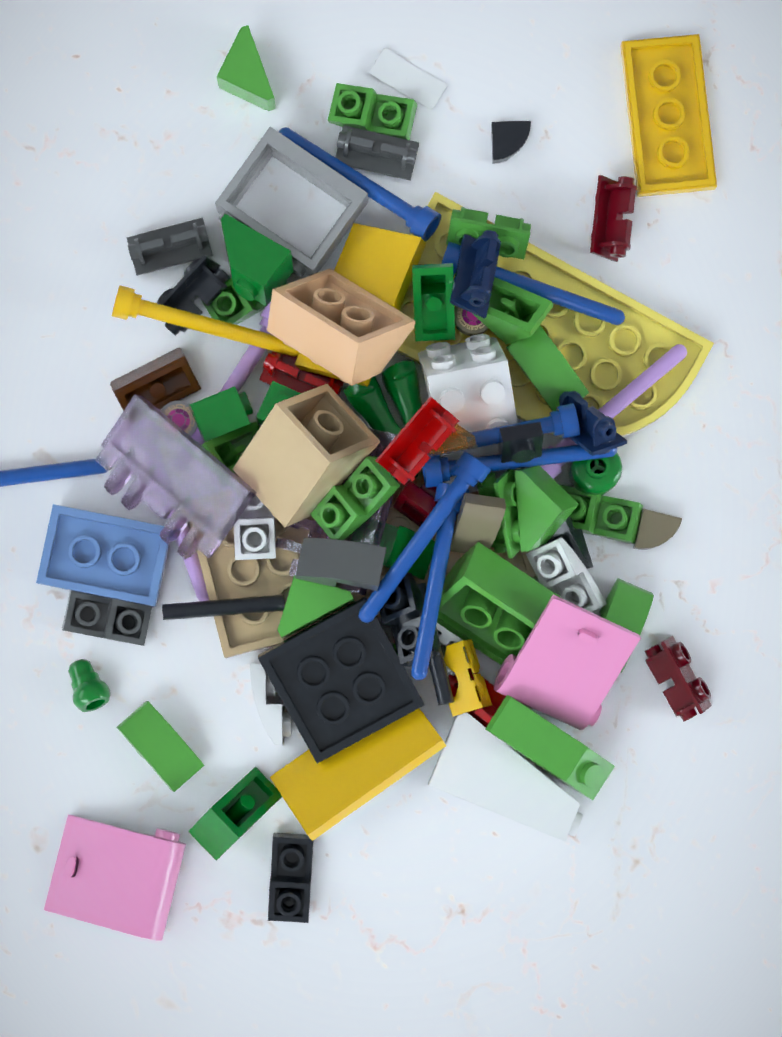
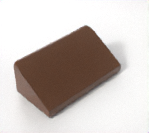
M176 348L110 382V386L130 425L161 410L166 404L181 400L201 389L181 348Z

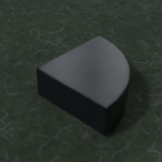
M531 121L491 123L492 164L507 161L521 150L528 139Z

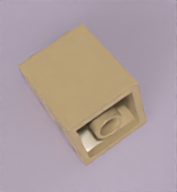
M328 384L276 403L233 470L270 510L272 515L286 528L310 517L313 510L331 488L341 485L378 446L380 440Z

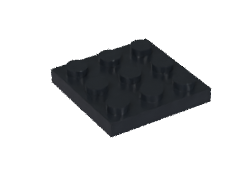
M366 596L258 655L262 667L316 763L329 758L425 705L404 666L400 665L398 654L377 616L369 623L360 620L359 611L367 601Z

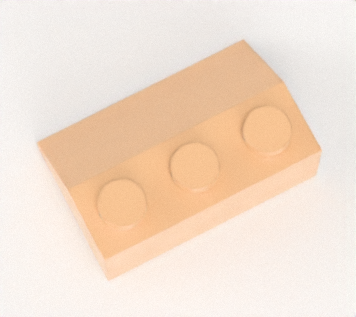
M329 268L272 289L267 332L280 339L285 345L294 348L308 357L313 363L333 373L341 381L353 386L377 376L383 371L414 329L415 320Z

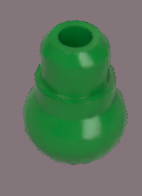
M80 659L73 662L69 666L68 673L72 680L71 686L74 691L72 699L74 705L82 712H91L106 705L110 700V689L100 679L98 673L94 672L90 661Z

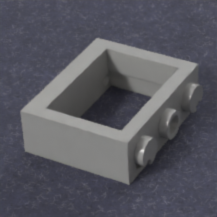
M270 126L219 196L215 205L217 212L221 214L218 218L220 221L224 214H227L291 250L293 273L303 277L305 273L310 276L321 270L368 204V193ZM272 156L346 206L344 212L311 258L236 207Z

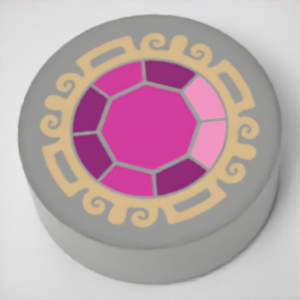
M179 400L172 401L166 404L160 411L158 419L162 433L168 439L175 442L187 441L196 431L197 425L189 408V403Z

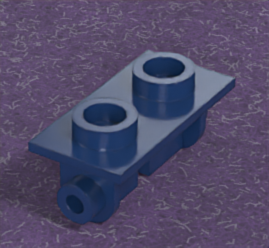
M486 230L477 239L467 234L463 235L449 302L484 319L487 317L499 249L501 247V241L498 239V234L495 231Z
M566 391L560 395V406L573 403L578 416L580 435L569 438L590 455L606 454L611 449L627 444V440L616 432L615 421L611 417L605 416L595 407H588V402L578 392Z

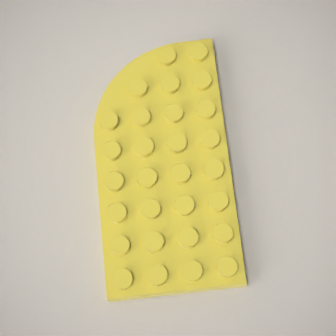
M437 192L434 193L427 206L441 214V221L431 238L425 241L426 246L418 265L442 263L447 248L446 242L453 209L461 211V207H463ZM487 220V223H488V224H493V225H494V223H492V222H490L489 220ZM529 242L524 260L498 256L497 267L624 312V322L620 325H614L553 303V308L540 324L589 391V394L583 397L588 402V407L593 406L599 410L677 344L686 347L687 356L613 418L616 432L621 436L636 432L665 415L689 389L714 344ZM411 280L399 311L414 320ZM455 326V340L415 342V329H413L397 352L420 364L418 353L426 350L427 346L438 342H447L450 345L464 343L470 336L461 333ZM488 328L483 334L497 338L508 360L517 418L522 421H529L548 417L549 412H552L507 350L506 347L509 344L506 345Z

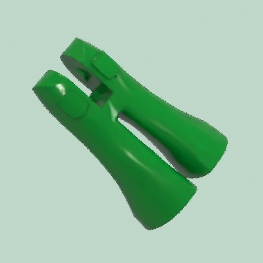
M414 360L395 363L382 372V383L404 426L423 405L420 395L419 376ZM374 376L371 378L368 387L359 384L349 385L344 390V394L352 407L372 428L385 450L402 429L394 420L377 378Z

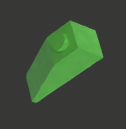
M509 695L505 697L485 730L552 776L591 800L595 799L615 767L596 752Z

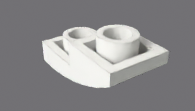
M232 478L235 560L276 558L275 517L252 490L245 485L241 478Z
M562 537L526 554L539 582L547 588L551 587L552 591L564 600L590 612L607 604L585 565Z
M250 663L252 693L260 720L273 744L284 745V737H291V716L289 713H284L283 704H268V696H275V688L261 663Z

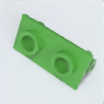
M461 207V211L453 209L446 245H448L449 241L461 245L464 234L477 239L484 231L492 230L498 234V239L501 241L500 256L524 260L531 234V224L524 223L523 218L518 219L496 214L495 224L493 225L487 223V212L466 209L465 207Z
M509 469L499 478H496L495 473L490 472L482 483H477L479 495L505 499L506 510L491 547H494V552H507L508 558H513L521 550L515 471L514 469Z

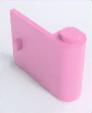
M553 594L518 655L510 654L502 663L495 679L494 690L502 695H509L518 702L574 728L584 730L588 725L593 726L597 722L602 710L601 703L641 637L637 633Z
M68 815L44 910L133 936L162 941L186 844L179 841V833L156 828L155 835L142 834L82 817Z

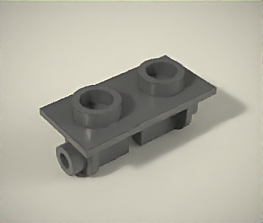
M343 125L342 131L338 136V148L335 157L353 168L411 181L419 142Z
M203 217L126 237L136 276L201 259L204 254L208 257L213 256Z

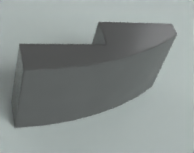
M304 538L295 578L335 587L336 582L377 591L386 547L337 539Z
M70 591L62 630L144 646L152 606Z

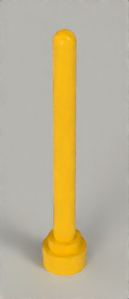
M122 285L118 287L112 317L127 320L128 317L136 319L137 315L289 356L295 357L299 355L297 350L285 345L272 334L141 299L142 295L135 293V289Z

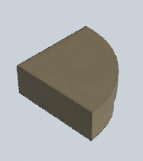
M643 509L633 549L646 550L664 544L677 532L682 518Z

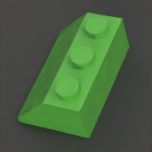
M477 542L457 560L445 578L437 623L462 640L472 639L474 648L502 665L510 654L518 655L552 595L560 596L497 555L494 551Z

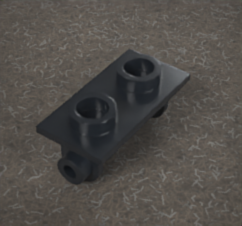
M204 254L201 259L193 261L186 268L184 277L174 288L166 290L157 300V304L201 315L203 311L194 301L199 297L209 306L228 287L226 282L230 279V276L220 268L221 265ZM170 323L165 324V327L175 336L180 331L185 333L188 329Z

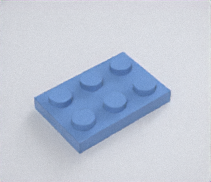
M53 504L36 583L156 607L172 528Z

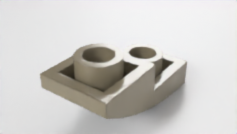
M464 493L459 514L456 515L450 551L466 553L477 542L490 549L506 510L505 499Z

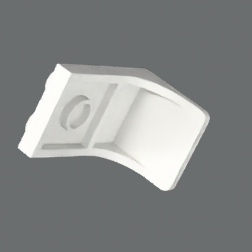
M478 334L468 337L464 343L450 345L447 342L433 343L427 346L426 350L418 353L429 397L431 396L459 420L454 427L457 431L455 433L452 432L450 436L518 423L508 360L497 338L489 337L486 334ZM498 444L464 450L473 457L499 454ZM464 451L440 456L448 457V460H456L460 458ZM507 470L493 471V473H495L496 478H499ZM456 476L450 477V481H445V483L451 484ZM477 484L474 487L469 486V493L478 491Z

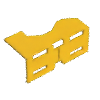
M472 639L447 645L444 661L446 666L456 674L458 681L456 696L453 697L454 702L449 703L452 717L491 706L492 703L485 680L478 673L480 672V664ZM463 647H465V651H466V654H467V657H468L469 662H467V658H466V655H465V652H464ZM469 668H471L472 673H477L473 674L474 680L472 681L468 672ZM475 686H477V690H478V693H479L481 702L479 701V697H478V694H477V691H476Z

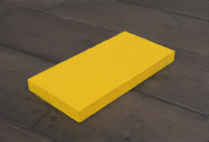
M700 35L622 41L620 48L637 197L715 190L717 181Z
M353 223L334 271L399 310L412 280V265H418L426 242L418 236ZM299 352L295 365L300 370L339 379V377L322 366L313 363L308 357ZM371 378L358 384L368 387Z
M418 708L319 763H316L308 749L270 776V779L306 834L313 841L446 747V744L421 709Z

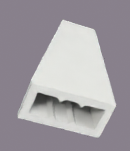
M463 713L455 716L445 741L446 747L441 750L428 785L565 842L568 835L574 837L583 818V814L577 812L580 803L506 743L485 730L486 727L470 714Z

